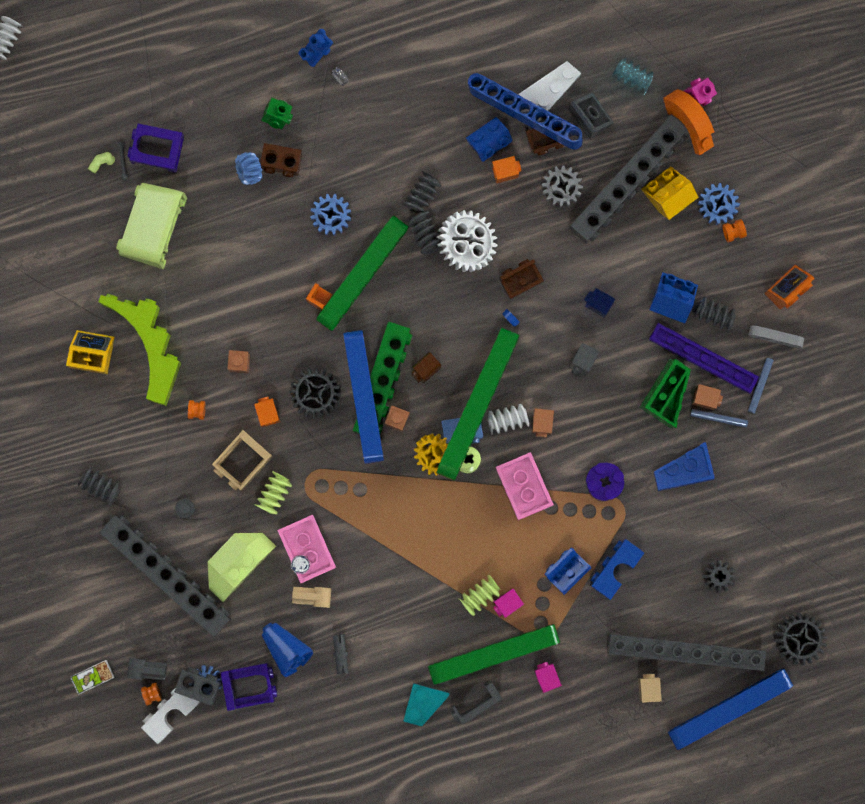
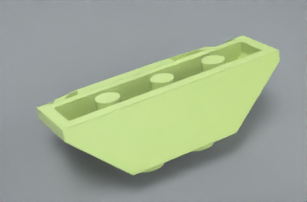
M234 533L208 561L209 590L224 602L274 550L276 545L263 533Z

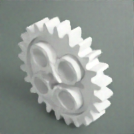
M463 210L460 214L456 212L453 216L447 217V221L442 222L444 227L439 229L442 234L437 236L442 242L437 245L443 247L440 254H446L444 260H451L449 266L456 264L455 270L462 267L463 272L468 271V269L470 272H473L475 269L477 271L482 269V267L488 265V262L493 260L491 256L496 254V252L492 248L498 246L496 243H493V240L497 239V237L492 236L495 229L490 230L488 228L491 223H484L486 217L479 219V213L473 216L472 211L466 214L465 210ZM457 227L461 229L462 234L458 233ZM475 230L479 233V237L475 235ZM456 245L460 248V253L456 250ZM473 248L477 250L478 256L474 254Z

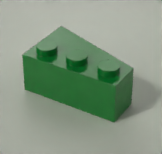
M669 359L639 408L669 428H677V420L682 408V400L686 392L691 369L676 359Z

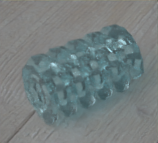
M624 57L618 63L612 77L618 74V81L624 77L625 85L631 81V88L637 84V91L644 88L645 94L653 80L654 72L651 71L647 75V68L640 71V64H637L635 67H633V61L626 64L627 58Z

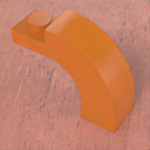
M679 89L665 96L663 100L667 114H672L685 125L690 134L695 154L701 155L714 147L711 136L714 133V129L701 105L691 95Z

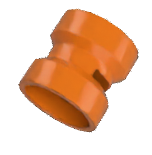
M742 219L736 220L733 224L726 223L722 225L723 234L728 243L734 241L735 238L742 239L747 237Z

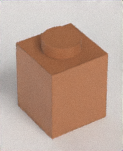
M229 350L228 371L249 373L250 353Z
M698 384L695 389L692 405L710 410L717 409V406L720 407L723 396L720 395L721 390Z
M391 406L384 424L403 432L410 412Z
M534 409L532 433H536V437L547 438V435L552 434L554 410Z

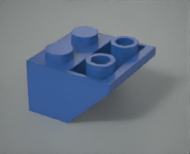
M662 272L649 310L686 323L694 304L698 285L691 281L680 279L673 274Z

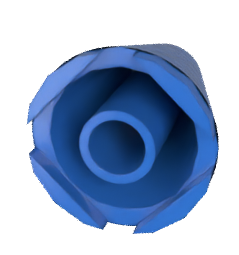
M269 623L263 628L262 637L284 677L291 676L297 672L296 668L300 665L304 666L313 656V650L277 623Z

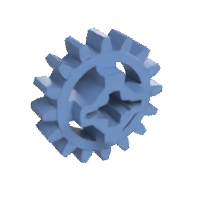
M719 183L715 188V185L711 184L710 190L705 188L703 190L705 194H700L699 198L702 200L698 201L697 205L702 206V208L698 211L704 212L702 218L708 217V223L715 220L716 225L720 221L726 224L727 218L732 220L734 218L732 214L736 215L738 213L735 208L739 207L740 203L735 201L739 196H733L735 190L729 191V185L722 188V184ZM715 192H720V194L716 196L710 195ZM720 198H722L720 201L721 206L716 210V202L719 201ZM721 212L727 213L723 216H717Z
M326 194V199L320 196L319 203L314 201L316 209L311 208L310 210L315 214L310 216L311 220H316L313 226H319L318 232L325 230V235L327 236L329 232H332L333 236H335L337 230L343 233L342 227L348 228L346 221H351V217L347 216L351 214V210L346 209L349 206L348 202L343 204L344 198L341 197L338 200L336 194L333 195V198ZM329 203L327 207L321 208L323 205ZM337 205L342 208L344 213L337 210ZM333 211L335 216L329 219L327 214ZM318 216L324 218L325 225L320 222ZM340 222L338 225L333 226L334 223Z

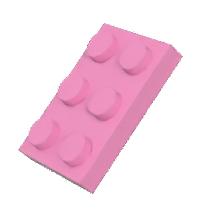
M531 452L495 467L518 521L554 505Z
M313 515L277 530L291 563L298 556H304L309 561V569L305 573H296L300 583L336 568Z

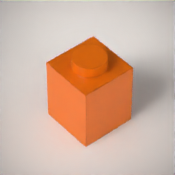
M514 156L493 161L491 165L496 184L519 177V172H521L519 160L516 161Z
M264 397L258 399V403L254 405L260 426L266 427L279 423L280 419L273 398Z

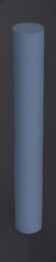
M766 358L748 408L750 413L755 414L774 361L773 359Z
M691 409L690 413L692 417L747 428L748 420Z

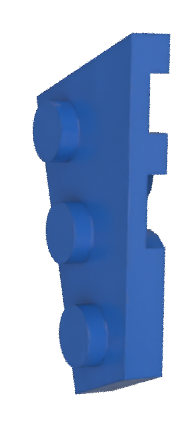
M706 442L653 473L658 491L715 479Z

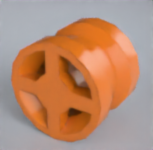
M189 400L188 419L199 418V420H204L205 401L197 403L194 400Z
M156 682L152 683L150 687L144 686L141 688V693L147 706L151 705L153 701H162V695Z

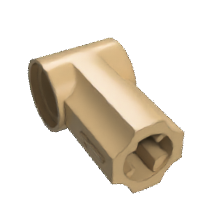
M293 587L292 603L330 608L331 588Z

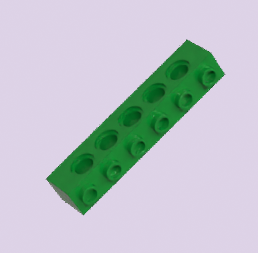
M389 321L370 376L373 396L379 394L383 397L382 403L375 404L380 434L383 425L380 424L382 417L386 418L389 407L386 406L388 399L392 400L395 391L392 388L394 381L398 382L401 370H398L399 364L404 363L407 352H404L405 346L410 345L413 334H410V328ZM393 340H397L401 343L399 349L394 350L390 347V343ZM388 358L395 361V365L391 368H387L384 365V361ZM380 377H387L389 383L386 386H381L378 383ZM356 419L353 432L360 434L358 420Z

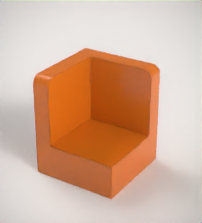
M315 283L306 301L322 311L333 294Z

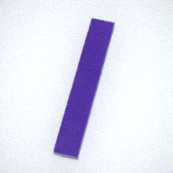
M657 323L649 338V341L748 394H751L759 376L660 323Z

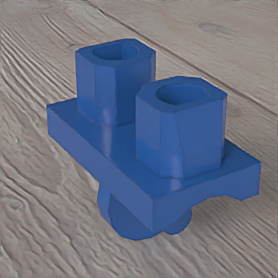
M319 29L316 34L311 35L305 48L302 47L298 53L303 60H306L311 67H314L323 55L330 53V46L333 44V41L328 38L324 29Z

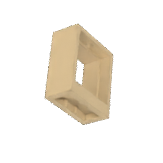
M242 430L212 464L215 467L213 471L221 478L223 476L230 480L228 484L235 491L238 488L243 491L273 456ZM244 441L263 460L240 483L221 464Z

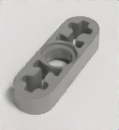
M750 326L748 336L794 348L803 347V337L759 326Z

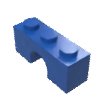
M627 539L617 542L613 548L614 554L611 557L607 556L601 564L603 566L601 572L596 571L590 579L593 582L590 586L608 600L612 599L622 585L614 578V568L622 563L633 569L644 555L643 551Z

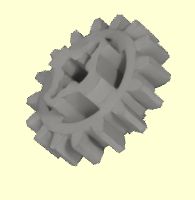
M564 165L561 170L556 166L554 167V172L548 171L549 177L544 176L543 178L546 183H542L541 187L546 188V190L542 194L548 195L546 201L553 200V206L559 203V207L562 208L563 203H566L567 207H569L570 201L576 203V197L581 196L578 190L583 189V186L579 185L582 178L577 179L578 172L571 173V167L567 171ZM563 175H566V176L570 177L571 179H567V178L563 177ZM555 177V184L550 186V181ZM560 183L563 186L566 185L565 190L558 188ZM575 187L573 194L570 196L569 189Z

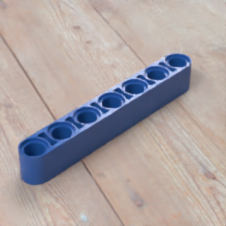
M475 73L469 77V91L473 96L574 150L582 146V131L577 126L481 74ZM476 83L481 84L479 87H473ZM491 92H497L494 96L489 95ZM508 100L513 101L510 105L505 104ZM524 109L529 110L528 113H521V111ZM539 118L546 119L544 122L537 121ZM555 127L562 128L560 131L553 130ZM571 136L579 137L577 140L569 139Z
M363 331L346 332L343 335L365 464L384 461Z
M784 668L674 727L668 731V734L676 749L679 750L789 690L794 685Z

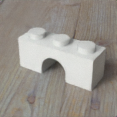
M174 689L170 693L172 697L168 701L164 699L157 706L158 711L154 715L150 713L143 720L145 724L141 728L159 744L174 729L167 721L169 711L177 709L187 716L200 702L174 692Z

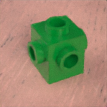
M271 97L266 105L261 121L268 123L273 128L282 130L286 124L289 125L293 114L290 112L293 106L288 105L283 100Z

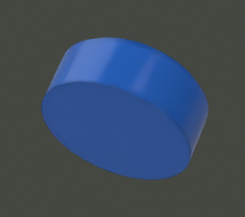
M508 309L502 313L513 327L520 323Z

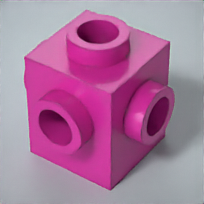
M699 77L691 81V86L684 90L702 106L712 102L711 98L717 94L714 84L709 78L701 80Z

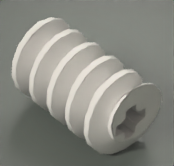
M2 16L1 21L3 23H0V58L6 60L7 58L3 53L10 54L7 46H14L10 40L18 39L14 33L21 34L18 26H23L9 17Z
M518 404V409L512 405L510 412L507 407L503 408V413L496 409L495 415L492 411H488V424L491 435H493V429L499 434L501 427L507 432L509 425L512 430H515L516 424L521 429L523 422L529 427L528 415L522 404Z

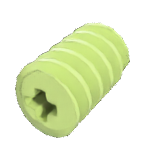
M473 447L469 448L466 458L472 457V464H465L463 462L460 471L463 473H472L480 465V453Z
M272 471L275 478H268L272 484H265L268 491H261L264 498H257L260 505L256 506L270 514H277L278 512L274 507H281L278 500H285L281 494H288L289 492L285 487H292V484L286 477Z
M487 575L488 582L484 579L481 580L482 587L475 584L476 591L470 588V596L463 593L464 600L459 599L472 616H475L474 609L481 611L480 604L485 607L488 606L487 599L491 602L494 601L493 594L498 598L500 597L499 590L501 589L490 575Z

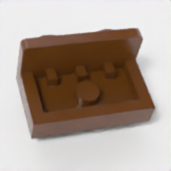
M555 127L553 130L560 131L562 128ZM533 128L525 131L531 152L537 153L538 156L548 153V149L553 147L555 149L566 147Z
M526 259L518 264V268L514 270L509 268L501 273L502 276L499 280L510 300L544 282L534 259L531 261Z

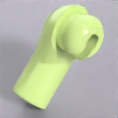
M110 152L98 154L87 169L96 174L102 164L112 165L115 162V157Z

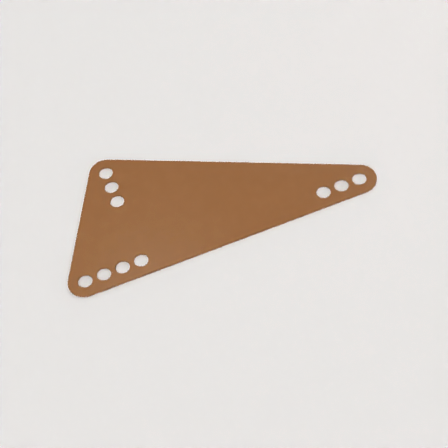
M317 469L311 472L305 481V492L312 501L459 593H465L470 596L469 589L471 588L476 591L475 584L482 587L481 580L484 579L488 582L487 575H490L501 589L499 590L500 597L513 588L524 605L506 618L503 615L499 618L523 633L536 630L534 620L538 616H544L548 620V625L555 624L556 630L559 628L624 522L626 515L625 507L619 499L599 501L590 494L547 490L551 500L557 503L558 511L554 515H549L542 510L518 521L504 487L499 485ZM325 479L329 483L328 491L325 493L317 492L315 489L316 481ZM344 481L347 483L348 491L344 495L335 493L334 485L336 482ZM357 483H364L367 487V493L362 497H358L353 493V487ZM569 502L574 503L577 507V513L572 517L566 516L563 512L564 505ZM587 504H591L596 508V515L590 519L582 514V509ZM611 506L614 508L615 517L612 520H605L602 517L601 511L604 507ZM571 547L591 566V569L565 595L552 583L551 588L546 592L540 591L537 587L538 580L546 577L544 574L551 564H555L560 559L561 554ZM494 594L492 595L494 601L498 599L497 596H495ZM539 597H546L549 600L550 606L547 610L540 611L536 608L535 602ZM487 599V607L480 604V606L498 616L493 609L495 606L494 601L491 602Z

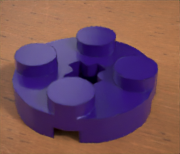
M598 463L590 469L586 476L588 492L599 501L613 500L621 494L624 488V474L616 465L611 463ZM609 478L610 485L601 486L602 482L600 479Z

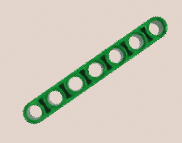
M394 215L390 218L320 312L316 321L330 331L334 330L409 228L407 224Z
M555 624L434 663L427 667L433 685L556 645L560 643Z

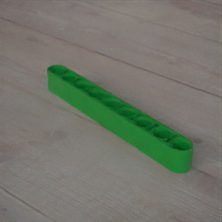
M501 328L441 459L437 474L455 481L518 342L519 334Z

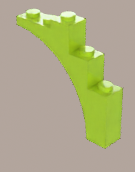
M100 295L98 302L126 318L136 329L144 343L150 366V380L146 399L167 406L181 362L174 355L167 354L164 356L171 335L166 333L167 329L159 326H156L155 329L153 328L160 307L156 305L157 302L146 298L145 301L139 300L136 307V303L125 300L121 302L114 295Z

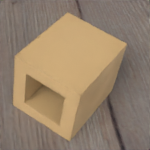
M643 674V678H638L640 702L662 701L659 677H655V674Z

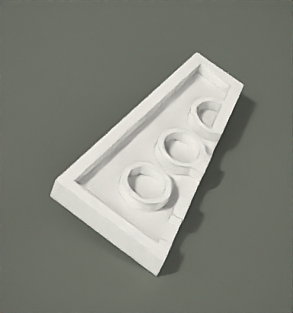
M566 61L518 95L549 111L579 78L581 73ZM509 100L505 104L510 105L513 101ZM524 109L521 111V113L524 114L529 112L528 109Z

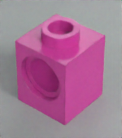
M512 588L494 601L495 606L493 609L499 617L503 615L506 618L523 606L524 603Z
M546 661L537 665L538 669L534 670L543 693L562 686L552 663L548 664Z

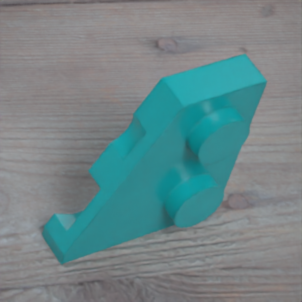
M413 683L403 721L423 726L449 697V693Z

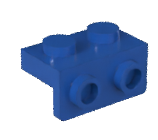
M497 117L466 137L468 144L477 152L482 162L513 141L509 130Z
M571 547L561 554L560 559L555 564L553 563L547 568L544 575L565 595L591 569V566Z

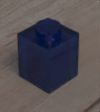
M595 288L593 292L589 291L584 300L587 302L586 308L605 318L616 299Z

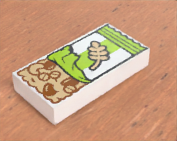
M107 660L71 676L78 695L115 678Z

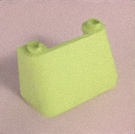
M142 183L136 187L134 194L136 199L123 238L118 240L116 249L119 250L120 256L164 269L167 261L165 260V253H168L167 248L178 215L182 211L179 207H185L187 196L184 192Z

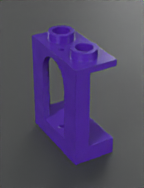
M137 124V128H134L132 132L133 146L129 147L127 155L130 158V162L134 165L135 163L160 167L168 169L169 172L176 173L184 141L183 133ZM152 136L171 140L172 146L169 159L140 152L138 148L141 137Z
M268 663L220 672L227 711L275 702L274 698L277 697L276 686H272L271 678H274L272 666L269 667ZM254 675L265 676L268 688L264 693L235 699L232 685L233 679Z

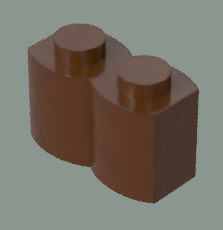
M428 352L412 366L411 375L418 383H425L441 369V364L431 352Z

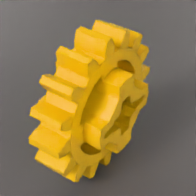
M431 433L428 436H423L421 440L416 442L417 447L414 448V451L418 454L414 458L419 459L417 465L423 466L422 471L427 469L429 475L433 472L436 476L439 475L436 473L438 469L437 464L441 462L448 446L446 437L441 439L440 434L434 436Z

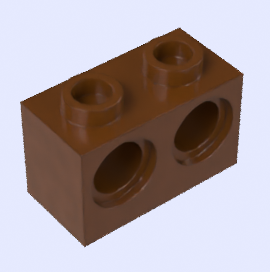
M264 143L260 161L261 169L268 174L279 172L285 177L292 178L294 175L298 176L302 150ZM269 156H275L277 158L276 161L272 164L268 163L266 160ZM293 159L295 164L292 167H287L285 162Z

